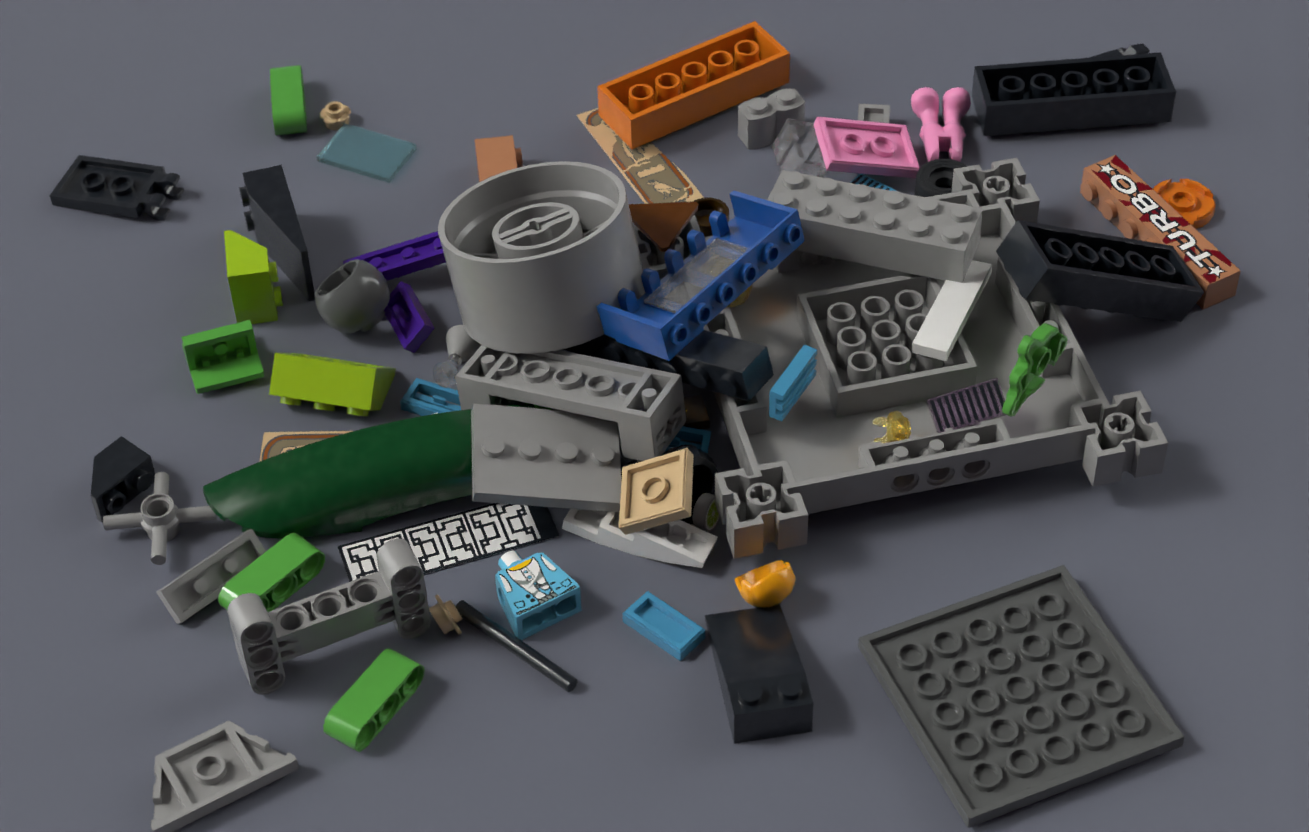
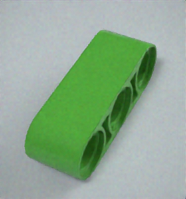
M301 65L270 68L272 116L275 135L307 132Z
M291 533L230 579L221 589L218 602L228 611L230 602L242 594L255 593L260 596L267 612H270L311 581L321 571L325 563V555L300 535Z
M385 649L329 711L323 725L324 733L355 751L360 752L364 750L418 689L424 677V666L393 649Z

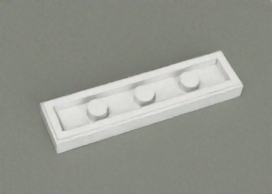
M972 260L963 283L950 280L945 281L912 343V353L947 361L991 275L992 264Z

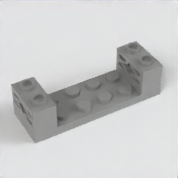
M481 345L455 376L461 410L472 409L473 403L509 406L514 405L516 401L618 422L622 456L639 461L662 456L686 422L680 374L562 350L522 354L497 351Z

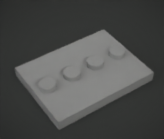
M473 403L471 410L472 496L474 502L620 512L621 465L618 422L562 410Z

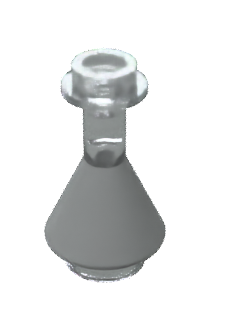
M456 325L448 330L446 343L449 357L446 362H440L433 368L434 381L441 387L448 388L456 385L455 376L459 372L460 364L468 362L481 346V344L468 335L464 325Z

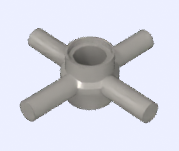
M158 472L154 477V494L142 501L140 506L141 512L103 516L104 530L142 527L152 540L151 562L155 565H162L166 562L167 541L174 539L180 531L179 523L217 520V515L210 506L178 508L169 496V474Z

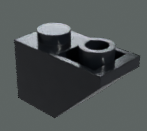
M122 436L94 456L91 499L97 519L102 523L103 516L119 512L128 502L141 492L147 490L154 483L155 470L151 456Z

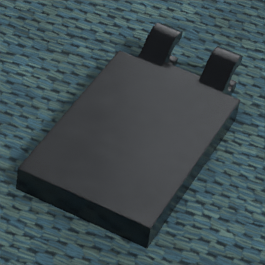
M78 155L49 196L53 206L139 218L142 212H146L152 218L163 221L170 213L169 208L161 207L166 197L178 200L183 194L184 188L175 186L180 180V175L176 173L166 174L162 166Z

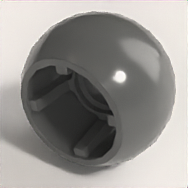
M356 259L343 264L332 272L315 292V304L322 319L333 329L344 333H354L360 329L367 331L373 328L385 316L386 312L384 309L390 300V290L383 274L372 264Z

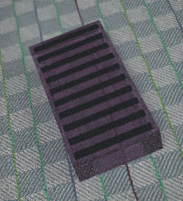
M998 378L927 400L937 433L945 432L946 428L952 427L955 430L979 424L981 421L992 420L1006 415L1002 412L1005 398Z

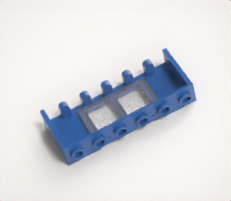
M735 190L732 191L730 198L735 217L727 222L724 213L713 211L709 217L713 236L705 241L702 232L690 230L687 235V242L691 255L683 261L679 251L668 249L664 255L668 274L661 280L657 271L649 268L644 269L641 274L645 290L643 296L637 300L634 291L622 288L618 293L621 309L602 302L597 305L604 334L615 338L616 342L670 361L704 331L706 324L769 269L773 270L805 241L798 209Z

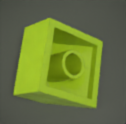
M232 230L224 231L227 277L237 323L250 320L251 324L278 321L277 307L283 306L281 286L274 287L273 283L279 282L276 261L269 262L267 248Z

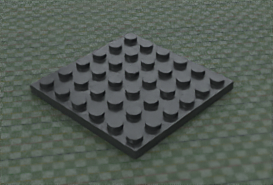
M1065 565L859 637L858 640L859 650L967 828L1183 745L1184 735Z

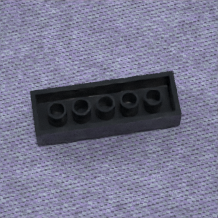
M1161 52L975 66L972 87V99L983 136L1171 122L1176 90Z
M1017 220L996 250L1004 264V269L1011 275L1019 288L1020 295L1025 300L1031 302L1039 301L1058 306L1066 305L1086 310L1094 309L1108 313L1128 314L1135 317L1156 318L1162 321L1182 322L1205 293L1175 248L1171 245Z

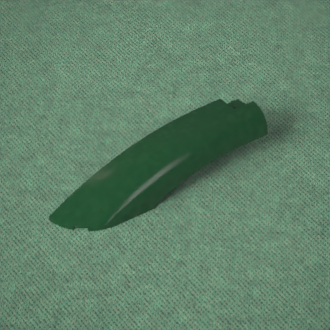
M534 404L509 405L513 407L535 408ZM472 409L389 422L314 442L265 459L203 486V493L208 505L224 522L229 519L242 526V532L252 529L256 536L283 539L291 533H296L301 537L362 532L363 526L399 513L437 502L472 495Z

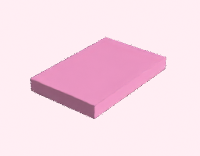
M817 117L814 122V129L827 171L916 178L920 167L906 125Z

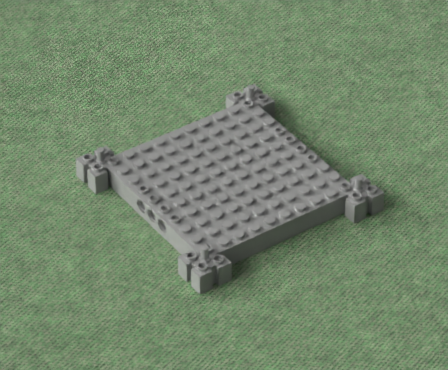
M1018 158L992 162L991 169L983 171L979 164L955 168L953 171L952 192L930 196V198L935 200L966 204L983 209L980 243L973 260L992 264L991 275L947 361L912 353V343L945 280L794 250L773 270L769 269L704 326L706 331L767 346L774 373L773 377L750 401L713 391L741 468L715 473V505L722 525H726V537L734 559L763 553V548L770 542H774L778 550L807 544L808 514L1082 459V466L1093 487L1121 481L1122 472L1128 471L1134 478L1163 472L1168 441L1158 422L1149 423L1152 411L1141 390L1115 395L1110 405L1060 307L1052 303L1025 300L1020 295L1019 288L1011 275L1004 269V264L996 252L1017 220L1037 223L1040 200L1031 183L1025 184L1026 173ZM695 215L669 248L679 251L683 261L691 255L687 242L689 231L696 230L701 232ZM634 226L643 270L649 268L657 271L661 280L668 274L664 260L665 252H661L637 226ZM712 236L705 237V241H707ZM714 256L697 273L716 278L733 261ZM683 283L667 298L675 297L678 294L681 304L684 306L702 289ZM1048 323L1060 330L1059 333L1067 337L1066 348L1055 365L1048 364L1044 372L1039 375V377L1046 380L1043 385L1025 400L1015 416L1010 417L1002 412V406L993 381H997L1003 401L1005 402L1010 387L1009 376L1018 360L1017 349L1022 338L1025 335L1031 336L1040 325ZM803 345L817 349V355L814 358L817 360V365L814 368L816 370L814 379L783 421L769 417L771 388ZM988 382L990 383L991 389L993 391L1000 412L999 414H996L995 408L993 406L986 383ZM979 385H983L993 414L992 416H989ZM972 387H976L986 418L982 419ZM966 389H969L979 420L975 421L965 392ZM959 391L962 392L972 421L968 423L958 394ZM953 393L959 405L964 425H961L951 396ZM944 396H948L958 427L953 425ZM937 398H941L951 428L946 427ZM931 400H934L944 430L940 432L930 403Z

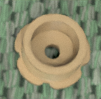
M331 102L321 110L320 117L324 119V124L328 129L340 130L349 124L351 110L341 102Z

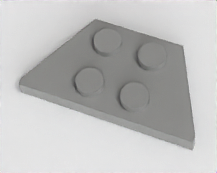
M226 721L156 755L154 767L156 783L153 785L154 818L151 820L152 832H173L298 770L296 757L289 752L283 755L270 748L268 741L257 735L247 734L244 728L231 721Z

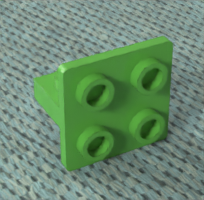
M250 320L181 337L185 358L195 391L198 394L264 377V370L258 355Z

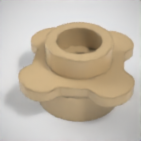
M438 594L435 595L438 603L429 608L435 621L444 634L453 629L458 634H461L462 631L457 622L462 620V617L451 600L444 603Z

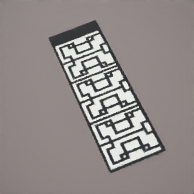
M492 503L338 546V550L349 582L378 572L377 552L384 543L397 538L404 539L409 543L424 574L559 537V533L548 507Z

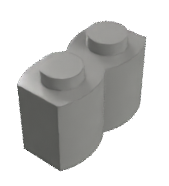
M781 89L770 94L767 98H752L738 106V137L747 149L763 148L776 140L791 139L804 132L805 101L796 89Z

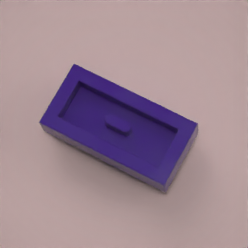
M400 281L390 293L389 303L384 309L385 315L403 348L415 353L435 328L411 285Z

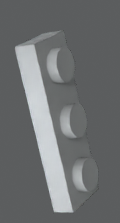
M249 529L156 593L177 624L182 623L217 599L223 586L264 554L266 550L254 531Z

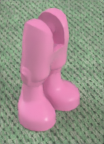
M924 87L919 88L912 94V110L923 124L919 136L923 141L928 162L939 159L940 152H949V159L961 162L963 140L966 134L960 122L969 111L971 105L970 94L964 88H951L945 92L941 106L944 127L938 124L939 97L937 92L932 88Z

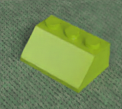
M275 353L269 395L280 396V403L301 406V401L306 400L314 402L313 408L334 411L335 405L348 407L347 414L368 416L369 411L381 410L395 377L396 368L302 353Z

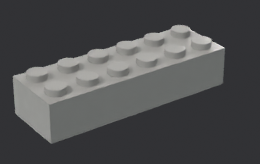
M782 170L767 199L774 203L798 209L805 241L795 249L797 251L963 283L980 243L983 209L966 204L945 202L930 197L909 195L898 191L878 189L863 184L847 183L831 178H822Z

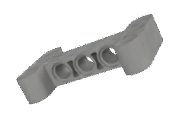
M399 538L384 543L377 552L378 572L267 612L260 596L255 593L242 594L231 601L227 611L238 658L252 690L257 694L272 693L280 688L285 681L283 662L391 621L400 637L404 639L417 638L425 633L430 626L431 620L424 572L409 543Z

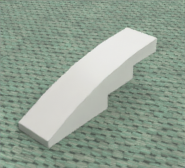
M570 509L562 526V529L632 555L699 568L704 566L718 538L681 520L625 535L619 529L620 512Z

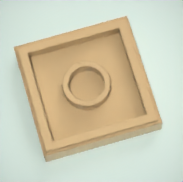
M688 448L622 467L619 529L625 535L691 517L694 455Z

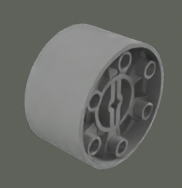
M561 161L538 163L511 169L487 178L467 189L451 202L440 218L438 235L464 328L472 339L488 348L508 353L531 354L557 351L580 345L604 334L597 305L602 302L621 309L618 293L622 288L634 291L637 300L645 294L641 280L643 266L625 187L618 176L600 166L582 162Z

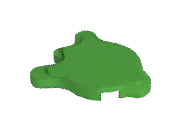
M1043 323L1031 336L1025 335L1022 338L1017 349L1018 360L1009 376L1010 387L1002 408L1004 414L1010 417L1015 416L1025 400L1035 393L1046 381L1039 377V375L1044 372L1048 364L1055 365L1067 345V337L1059 333L1060 330L1048 323Z

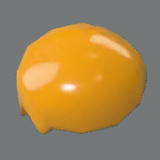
M777 560L736 577L734 581L741 596L748 604L755 607L769 608L780 604L792 593L796 578L789 562L784 563L782 560Z

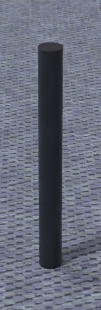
M464 600L457 603L455 607L464 620L567 692L574 690L578 683L575 677Z

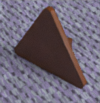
M693 201L629 204L632 222L661 252H666L697 212L698 203Z

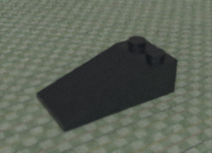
M282 165L242 173L245 186L239 187L243 207L249 206L250 210L244 212L247 230H254L258 244L267 248L270 258L276 261L278 267L308 301L315 300L308 251Z
M780 604L769 608L757 607L705 615L707 631L734 744L812 732L813 700L805 670Z

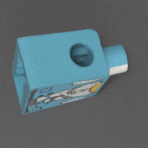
M508 551L499 559L498 565L502 570L498 571L495 575L497 596L514 635L520 640L582 611L580 586L544 553L538 552L522 559L516 551Z

